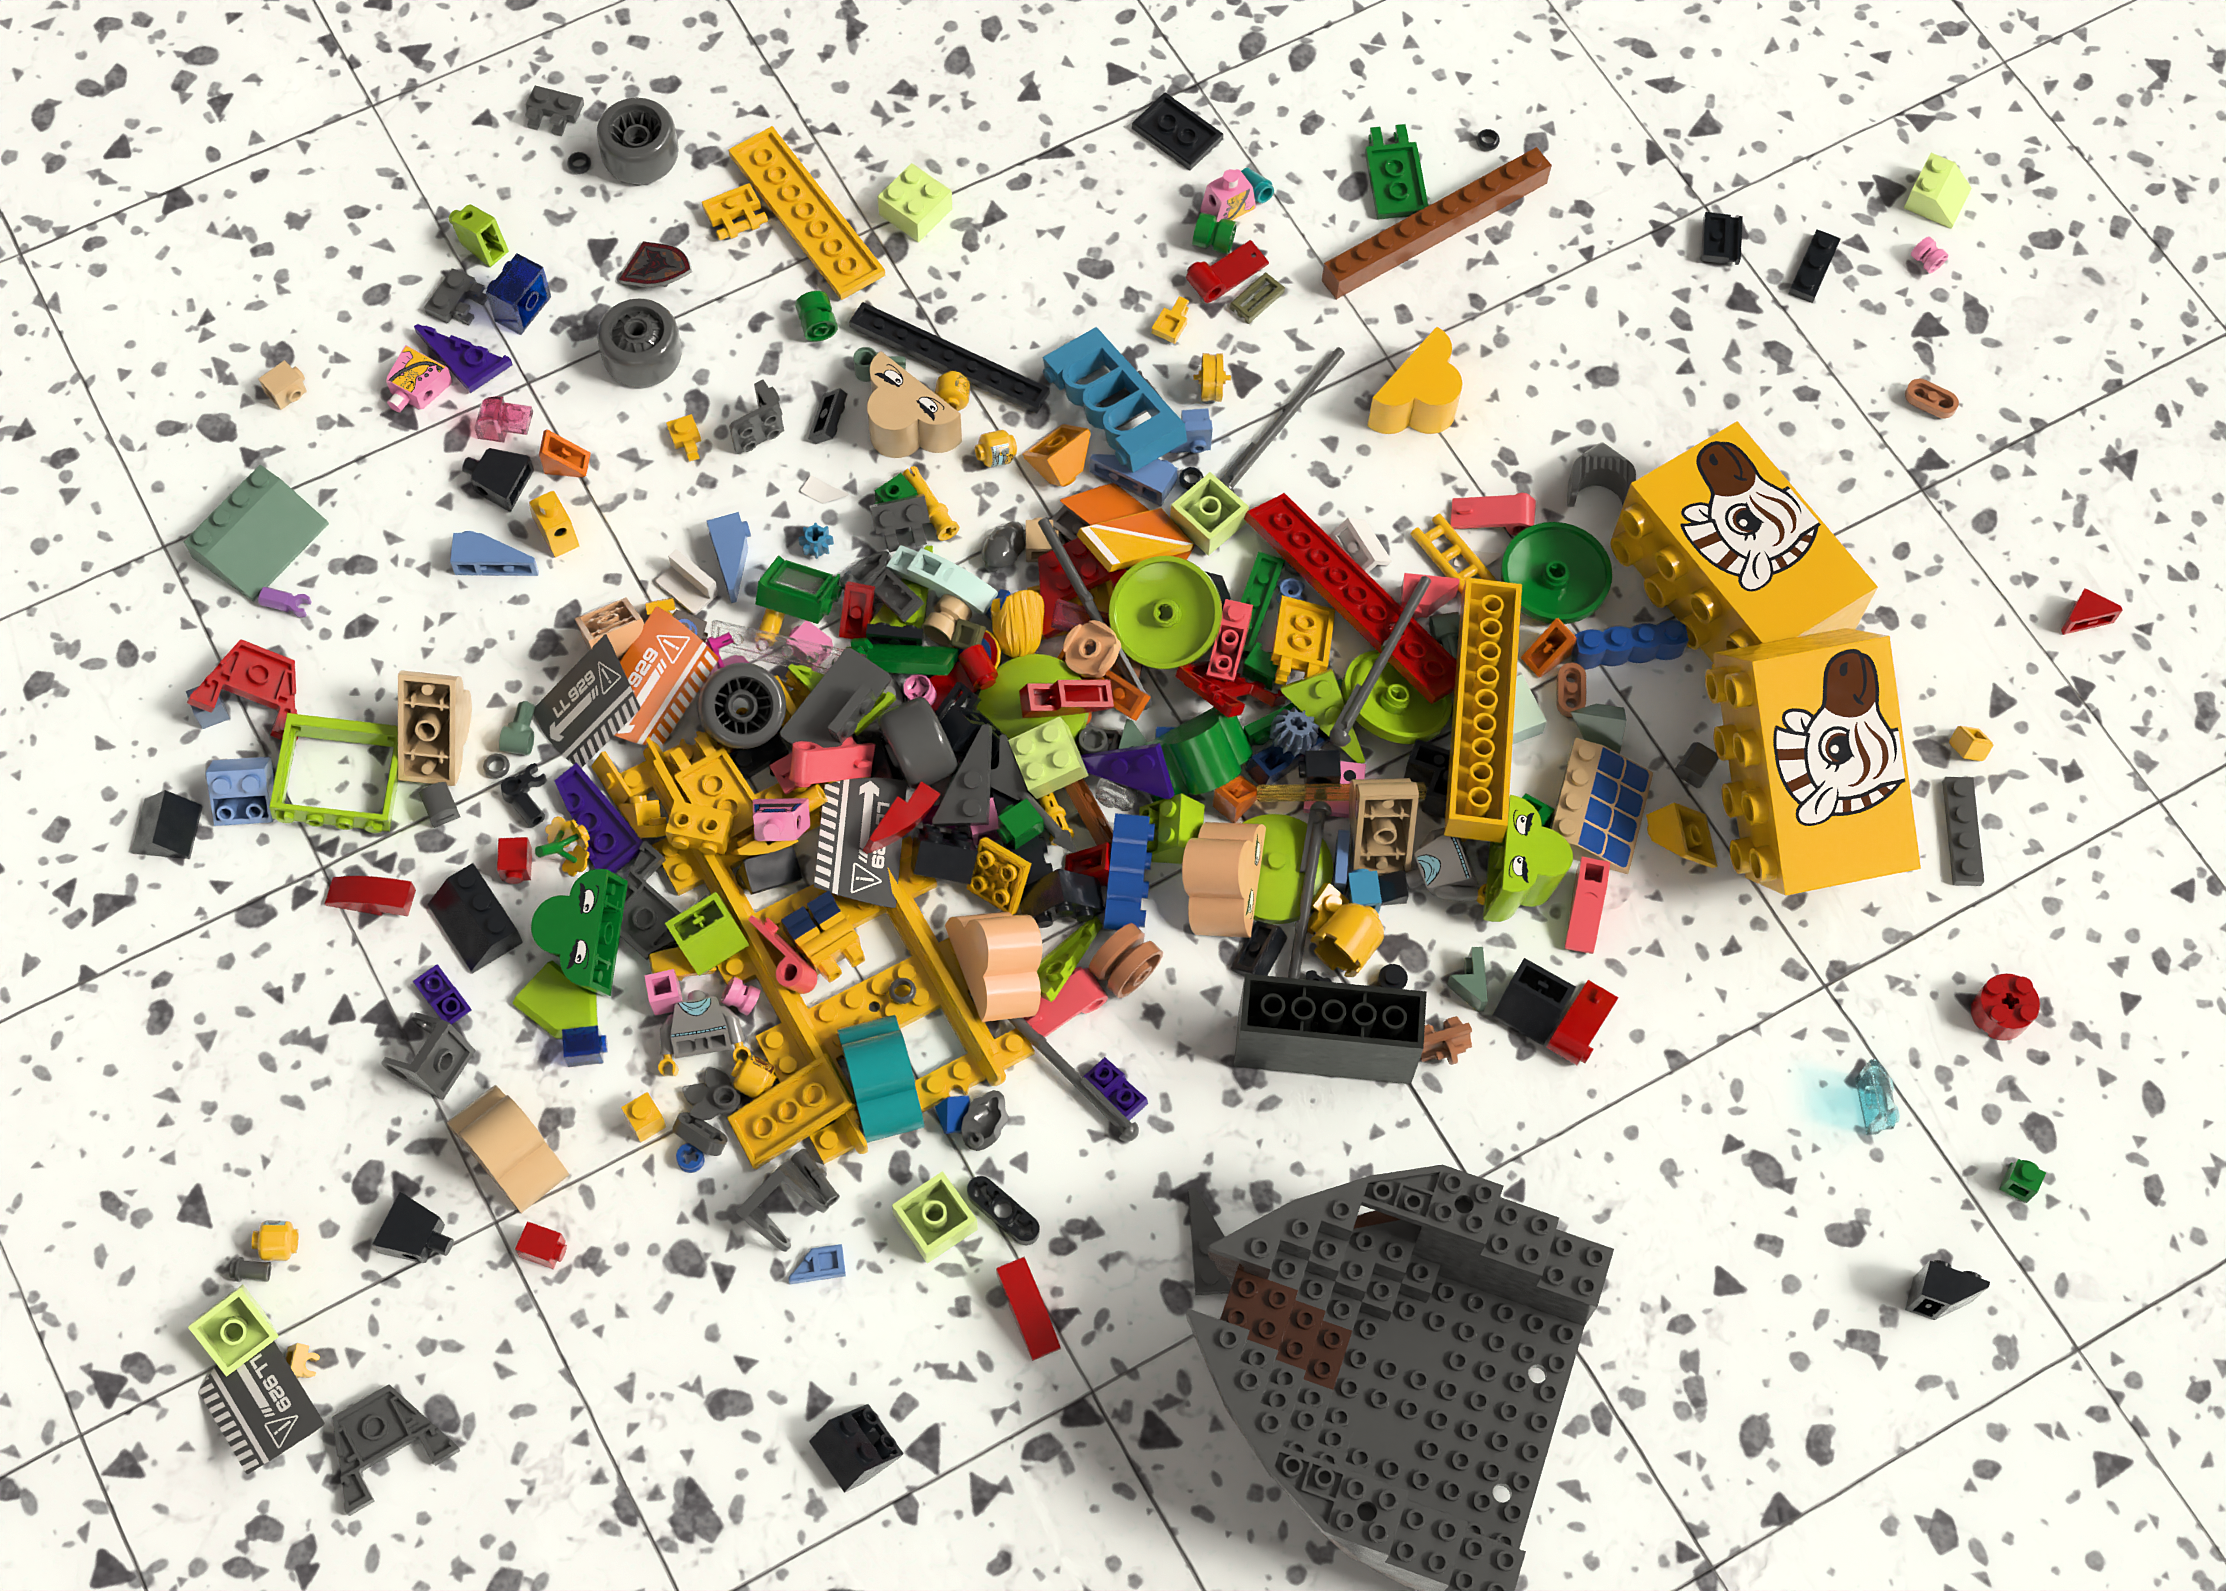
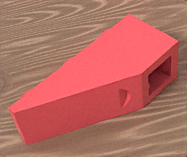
M1225 599L1221 626L1215 639L1206 676L1234 682L1251 621L1253 605Z
M1581 857L1575 874L1564 949L1589 954L1594 953L1611 862Z

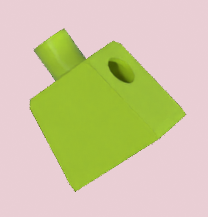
M472 204L466 205L462 210H454L450 213L448 220L452 224L462 246L488 267H492L509 252L495 217Z

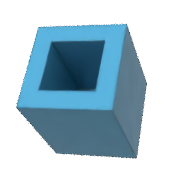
M1357 869L1352 873H1348L1346 890L1348 900H1350L1349 903L1370 906L1379 914L1382 901L1377 871Z

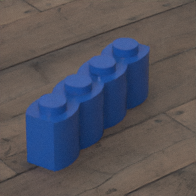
M1678 620L1665 621L1659 625L1642 623L1631 628L1615 626L1603 632L1590 629L1575 635L1577 639L1571 657L1572 662L1581 665L1584 670L1593 669L1599 665L1620 666L1628 661L1632 663H1646L1655 658L1659 660H1673L1682 656L1689 638L1685 624Z
M1115 813L1104 931L1117 932L1130 923L1135 924L1138 928H1145L1146 910H1141L1142 898L1148 899L1149 881H1144L1145 870H1151L1152 853L1147 852V842L1153 841L1155 824H1149V816Z

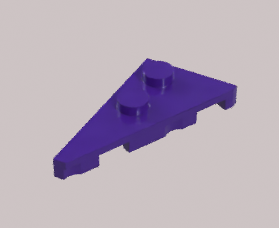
M416 324L414 326L416 333L470 393L513 365L511 359L506 355L502 358L489 353L485 347L475 346L471 342L453 335L447 337L439 334L435 328L427 325Z
M1160 743L1080 755L1089 774L1165 799H1171L1175 795Z

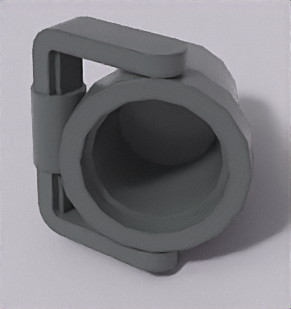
M1089 726L1081 731L1076 746L1080 755L1119 749L1122 736L1117 730H1105L1097 726ZM1107 738L1113 739L1110 745Z

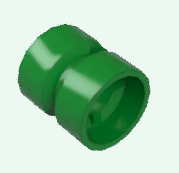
M1201 212L1195 226L1192 245L1204 249L1212 245L1213 250H1216V252L1228 255L1235 238L1237 221L1221 219L1217 222L1215 215Z
M810 291L801 295L796 300L795 307L807 340L813 342L823 341L832 337L837 332L838 325L832 312L829 297L825 292Z

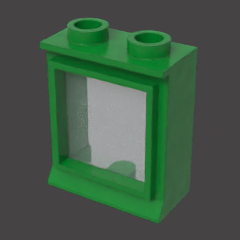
M778 555L758 581L755 605L819 624L824 615H829L833 603L838 602L841 597L842 586H839L840 574H837L835 577L833 574L784 560Z

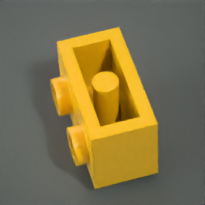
M674 800L665 831L668 843L678 849L685 850L689 847L699 849L707 855H716V853L725 855L734 825L732 813L730 811Z

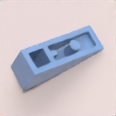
M1092 454L1090 457L1091 473L1159 506H1162L1177 481L1178 468L1174 467L1167 460L1156 459L1132 473L1126 465L1122 466L1115 455Z
M739 512L707 520L709 535L731 603L737 602L748 553L747 537H751L747 521H741Z
M474 531L453 533L450 563L455 575H539L535 558L482 533Z

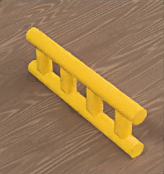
M1440 513L1432 519L1436 525L1434 528L1423 533L1417 527L1410 533L1446 577L1460 579L1458 591L1461 595L1466 577L1471 578L1478 574L1483 580L1498 581ZM1444 534L1453 546L1440 553L1432 541ZM1461 554L1470 566L1457 573L1449 561Z

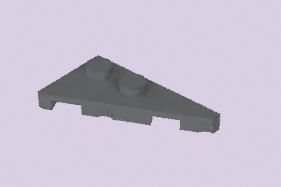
M1190 1188L1188 1189L1195 1295L1229 1294L1232 1285L1227 1277L1219 1272L1215 1262L1210 1260L1208 1256L1209 1246L1225 1236L1197 1189Z

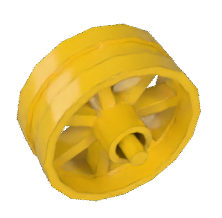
M1202 353L1201 371H1199L1198 375H1193V380H1198V384H1201L1202 402H1222L1223 384H1226V380L1231 381V375H1226V371H1224L1223 353Z

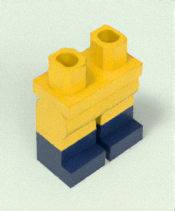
M829 890L807 903L808 912L802 906L781 919L785 934L806 962L814 968L817 975L821 974L829 983L839 978L842 974L840 967L837 965L839 961L846 958L851 967H856L865 961L858 934L837 906Z

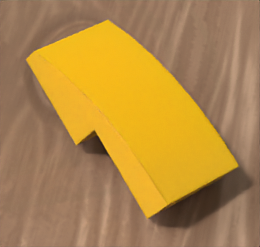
M751 833L737 841L739 846L733 849L735 855H760L784 849L799 841L797 839L766 843V841H756Z
M680 947L651 953L648 956L652 974L674 969L678 981H682L687 976L698 975ZM716 967L707 971L703 975L713 974L716 971Z

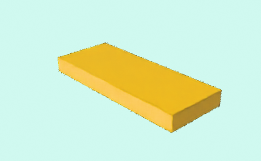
M606 751L601 752L591 767L619 810L618 804L628 803L630 801L629 797H632L633 794Z

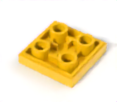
M987 837L982 838L977 848L978 853L971 884H967L966 889L1000 910L1014 915L1019 908L1031 863Z

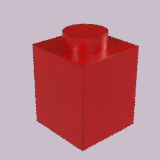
M528 837L498 838L497 871L501 880L510 884H519L523 881L531 880L532 847Z
M527 1221L515 1251L522 1259L554 1270L557 1261L561 1262L563 1260L567 1245L561 1233Z

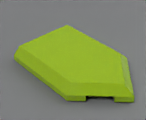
M553 960L544 965L518 993L512 1003L555 1039L569 1038L566 1033L567 1029H573L576 1034L579 1028L595 1027L597 1035H599L596 994L567 979L561 967Z

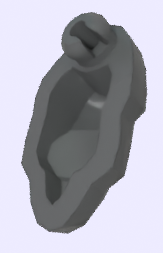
M1012 521L1003 526L996 527L990 537L985 540L981 554L985 562V568L988 571L996 572L999 568L1012 565L1023 552L1026 544L1024 529L1019 522Z
M877 552L861 559L848 569L840 579L842 589L845 591V584L848 581L871 585L887 569L886 566L891 560L889 552Z
M990 1091L980 1098L973 1099L968 1113L964 1116L962 1122V1139L969 1149L975 1151L984 1150L995 1143L1001 1136V1131L1006 1125L1009 1116L1005 1109L1004 1095L1000 1091Z

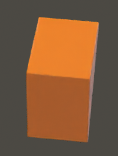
M548 429L544 430L539 451L544 473L585 477L591 453Z
M1556 618L1522 655L1521 659L1538 677H1542L1571 656L1577 638L1559 618Z
M1240 775L1214 790L1212 807L1232 823H1236L1263 792Z

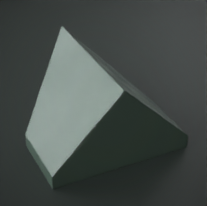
M1596 703L1571 711L1585 741L1603 745L1620 754L1627 721L1624 707Z

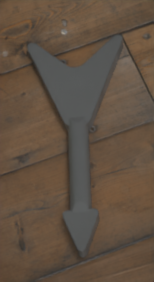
M1004 734L1000 735L999 766L991 770L990 787L1016 800L1023 801L1027 798L1043 818L1044 827L1055 838L1053 843L1072 853H1076L1077 849L1069 830H1062L1029 794L1008 738Z

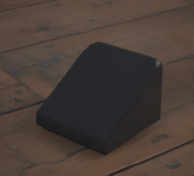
M1405 870L1395 871L1378 877L1382 901L1381 906L1407 903L1409 894Z

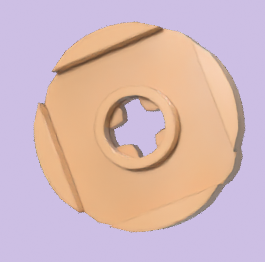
M1092 620L1089 621L1090 623L1075 626L1068 633L1064 641L1063 651L1066 653L1067 666L1075 673L1083 677L1101 678L1115 663L1121 643L1110 627L1100 621ZM1096 643L1095 652L1088 655L1087 646H1093Z

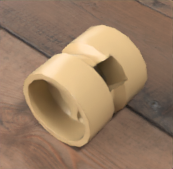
M944 594L935 605L934 612H931L921 625V629L933 642L944 647H951L952 645L950 644L958 619L969 621L972 617V611L957 597Z

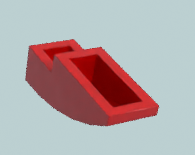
M1057 680L1055 683H1027L1019 690L1022 718L1075 715L1112 709L1114 707L1110 680Z
M921 781L908 802L897 796L862 851L866 854L877 851L909 833L928 814L939 798L940 793Z
M374 876L333 877L325 905L382 916L384 912L408 917L416 889L412 881Z
M1025 1256L996 1268V1275L1032 1361L1060 1350L1061 1347Z

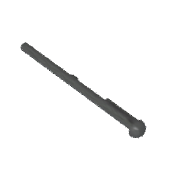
M1337 347L1291 403L1283 408L1282 415L1270 426L1256 444L1251 442L1220 479L1233 493L1234 486L1345 355L1342 348Z
M1047 517L1041 519L1038 524L1091 621L1096 620L1106 624L1093 601L1092 594L1085 587ZM1120 648L1115 661L1124 680L1146 693L1124 651ZM1152 696L1146 704L1143 711L1147 710L1151 706Z
M1421 577L1388 639L1382 644V653L1374 662L1362 686L1358 683L1356 684L1330 731V741L1335 746L1343 747L1351 741L1348 733L1430 585L1431 579L1429 577Z
M1317 801L1310 807L1300 873L1305 872L1300 899V921L1294 924L1295 935L1288 978L1299 979L1325 817L1332 814L1330 805L1324 801Z
M1023 1018L1007 1019L1122 1133L1119 1139L1130 1142L1138 1136V1124L1136 1122L1131 1123L1085 1077L1083 1078L1047 1042L1045 1037L1037 1033Z

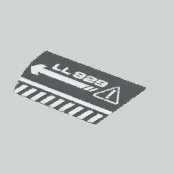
M606 634L535 706L533 713L538 725L552 745L573 765L577 762L581 768L641 709Z
M855 778L829 783L824 786V793L828 801L822 805L814 880L815 888L825 891L829 890L831 893L879 906L896 907L897 900L892 893L888 868L898 884L902 838L868 854L862 850L897 796L906 801V780Z
M275 1341L227 1377L219 1366L216 1365L199 1390V1394L246 1474H250L276 1458L325 1424Z

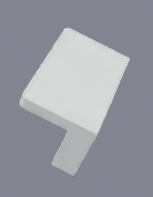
M1347 518L1330 534L1331 539L1367 574L1376 565L1388 566L1392 563L1389 555L1366 520Z
M675 549L668 555L671 567L656 579V583L691 614L697 615L718 595L716 581Z

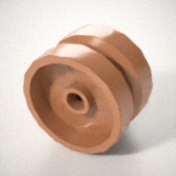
M1133 923L1127 924L1115 932L1101 946L1089 964V970L1099 980L1109 979L1107 988L1118 998L1126 997L1136 990L1153 973L1163 957V951L1154 942H1144L1145 934Z

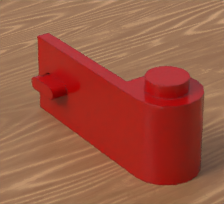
M1249 240L1211 266L1204 261L1193 263L1187 270L1186 279L1204 302L1209 303L1269 265V261L1253 241Z
M977 644L964 650L958 657L960 662L955 664L948 676L934 675L929 678L937 693L936 700L931 706L934 712L939 708L956 682H962L973 693L979 689H988L996 683L995 679L998 677V672L983 645ZM962 691L953 703H955L958 700L960 695L963 693Z
M1588 980L1554 1032L1546 1048L1578 1066L1580 1061L1586 1064L1594 1048L1590 1047V1044L1619 997Z

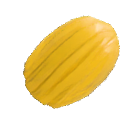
M1032 590L1014 592L1006 597L1001 610L1000 598L993 599L990 610L993 635L999 642L1001 652L1012 658L1035 654L1041 643L1043 633L1044 602L1041 595Z

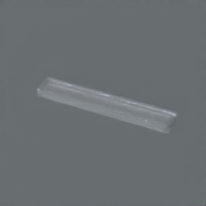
M711 621L710 637L716 638L730 632L734 643L720 648L719 651L785 667L792 663L793 665H803L811 668L812 671L826 674L844 651V649L728 622Z

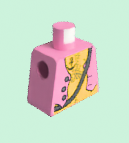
M1239 169L1226 170L1222 177L1207 185L1200 212L1215 215L1217 222L1221 219L1234 220L1256 208L1253 187Z
M405 345L386 379L390 393L393 394L387 404L399 413L408 403L418 409H424L451 385L452 379L448 368Z

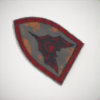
M643 241L621 274L618 282L620 284L640 287H667L668 284L692 273V266L685 253L679 248L667 244Z

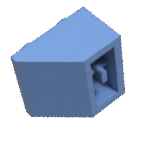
M271 757L213 760L206 771L214 826L273 822L274 819H272L269 808L274 786Z

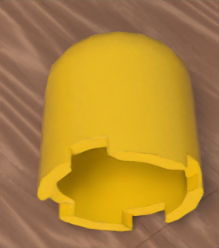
M1348 903L1342 905L1310 939V942L1316 944L1317 947L1314 953L1331 970L1334 971L1338 967L1346 971L1345 977H1355L1382 943L1384 927L1375 909L1357 903Z

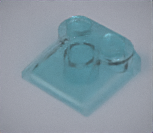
M1871 1059L1855 1078L1866 1135H1876L1881 1130H1892L1895 1127V1123H1898L1900 1119L1899 1109L1895 1105L1893 1096L1894 1086L1892 1078L1889 1077L1886 1069L1876 1059Z

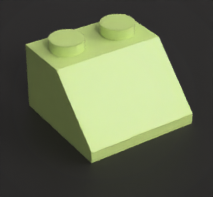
M1930 153L1904 209L1952 229L1972 188L1955 162Z
M243 1284L188 1326L189 1330L226 1377L279 1337L261 1306Z

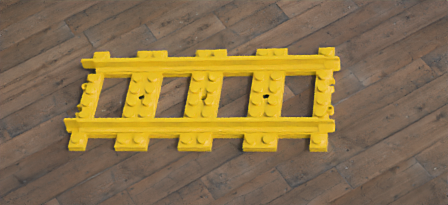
M776 675L775 678L779 681L786 699V714L780 727L782 729L804 701L799 699V690H790L785 682ZM739 708L736 713L742 715L747 709ZM696 732L697 736L705 733L715 750L724 747L728 754L738 750L717 743L706 732ZM647 737L648 747L643 751L646 761L621 772L620 775L633 796L646 795L654 791L669 818L674 800L690 803L675 781L674 775L678 770L672 762L669 752L680 747L690 764L703 758L696 744L689 745L683 738L680 740L679 745L662 752L660 746L652 741L650 737ZM837 781L811 784L810 787H799L787 795L780 784L777 783L755 794L757 799H792L816 784L824 791L826 784ZM822 805L809 813L810 827L803 834L820 826ZM754 828L729 842L725 855L719 853L707 855L699 849L689 847L685 850L678 849L669 844L667 838L652 845L666 859L662 867L677 895L680 896L702 884L706 885L710 895L717 892L750 946L716 967L726 985L733 976L742 980L743 984L756 978L777 1015L780 1024L756 1035L755 1038L768 1063L774 1066V1074L778 1076L777 1080L779 1083L822 1055L828 1054L856 1104L852 1088L837 1062L844 1058L837 1029L894 1014L901 1029L940 1008L967 1054L915 1080L922 1113L935 1107L945 1098L951 1097L949 1093L954 1088L961 1089L963 1094L967 1095L969 1088L983 1082L985 1079H987L991 1086H998L1004 1083L1006 1080L1005 1069L1035 1054L1030 1041L1018 1029L1015 1028L994 1039L985 1022L981 1021L977 1008L969 996L970 990L950 938L938 942L914 898L936 888L937 881L932 877L913 874L911 869L913 840L911 836L902 839L898 884L888 868L892 893L897 900L895 908L879 906L831 893L837 906L853 929L887 913L911 957L809 1009L799 993L779 984L776 979V969L785 955L748 919L751 915L766 922L765 919L767 917L770 918L779 927L776 933L801 956L800 952L783 931L781 919L802 906L808 912L807 903L827 891L815 888L814 884L755 913L742 888L737 884L736 877L732 872V869L740 866L743 860L758 856L735 855L733 849L739 846L738 840L751 833L755 837ZM898 978L910 979L915 984L916 995L907 1004H898L889 995L891 983ZM900 985L895 989L894 993L899 997H905L910 993L911 989L907 985ZM872 1002H877L880 1005V1009L877 1012L869 1010V1005ZM857 1106L834 1120L835 1123L809 1136L823 1165L854 1148L859 1154L869 1152L867 1142L858 1127L861 1125Z

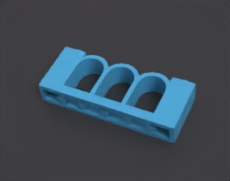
M1097 327L1043 357L1045 367L1043 374L1050 384L1054 383L1060 391L1065 388L1068 400L1074 405L1084 406L1086 419L1089 424L1095 428L1104 429L1106 441L1115 450L1117 460L1122 466L1126 465L1132 473L1187 442L1185 423ZM1103 366H1106L1111 371L1089 384H1075L1078 380ZM1124 388L1131 394L1111 406L1102 408L1095 406ZM1145 410L1152 417L1130 430L1120 431L1115 429Z

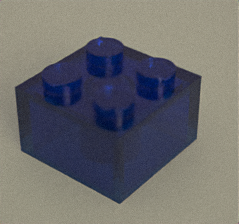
M518 253L515 254L511 261L509 260L505 263L502 272L495 280L489 283L486 291L495 322L519 335L523 334L551 298L544 267Z

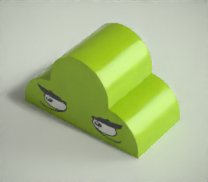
M1511 794L1509 796L1508 826L1502 843L1490 842L1483 920L1491 922L1508 920L1515 914L1520 905L1534 907L1547 902L1573 862V852L1567 840L1558 832L1542 827L1540 815L1535 807L1525 799Z

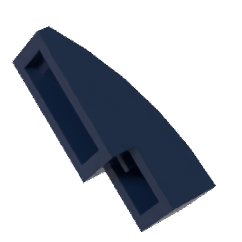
M1320 728L1317 733L1318 740L1310 750H1319L1330 740V737ZM1273 741L1271 746L1250 758L1245 771L1264 790L1298 767L1299 761L1304 760V755L1299 753L1294 757L1290 751L1283 754V748L1274 747L1275 742Z

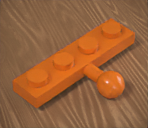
M1063 649L1057 658L1066 663V653ZM1108 670L1101 678L1079 675L1081 680H1110L1114 708L1137 721L1151 696L1111 670ZM1089 712L1087 724L1092 719V712Z

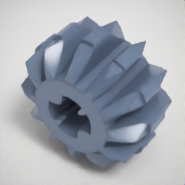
M1295 707L1289 711L1283 709L1279 715L1274 717L1271 723L1270 738L1275 740L1274 747L1283 748V754L1290 751L1294 757L1299 753L1305 755V751H1309L1318 740L1319 726L1314 724V717H1307L1305 715V710L1300 713Z

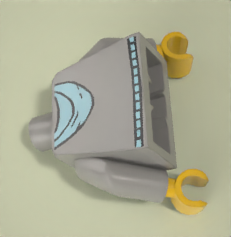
M1444 828L1432 830L1419 846V850L1414 853L1419 867L1406 872V880L1410 889L1425 884L1428 891L1439 898L1455 901L1476 900L1481 905H1484L1485 902L1483 892L1486 891V884H1483L1479 889L1475 887L1479 884L1463 845V842L1467 839L1444 836Z
M700 990L690 992L688 994V1001L677 1002L674 1006V1013L668 1016L660 1028V1054H663V1060L658 1065L659 1072L665 1076V1066L672 1064L673 1075L676 1076L678 1074L679 1068L672 1060V1054L675 1055L676 1059L731 1050V1044H734L733 1061L735 1064L738 1062L736 1057L738 1053L743 1052L750 1056V1050L744 1047L742 1042L745 1041L738 1016L726 1006H720L716 997H706L705 993Z

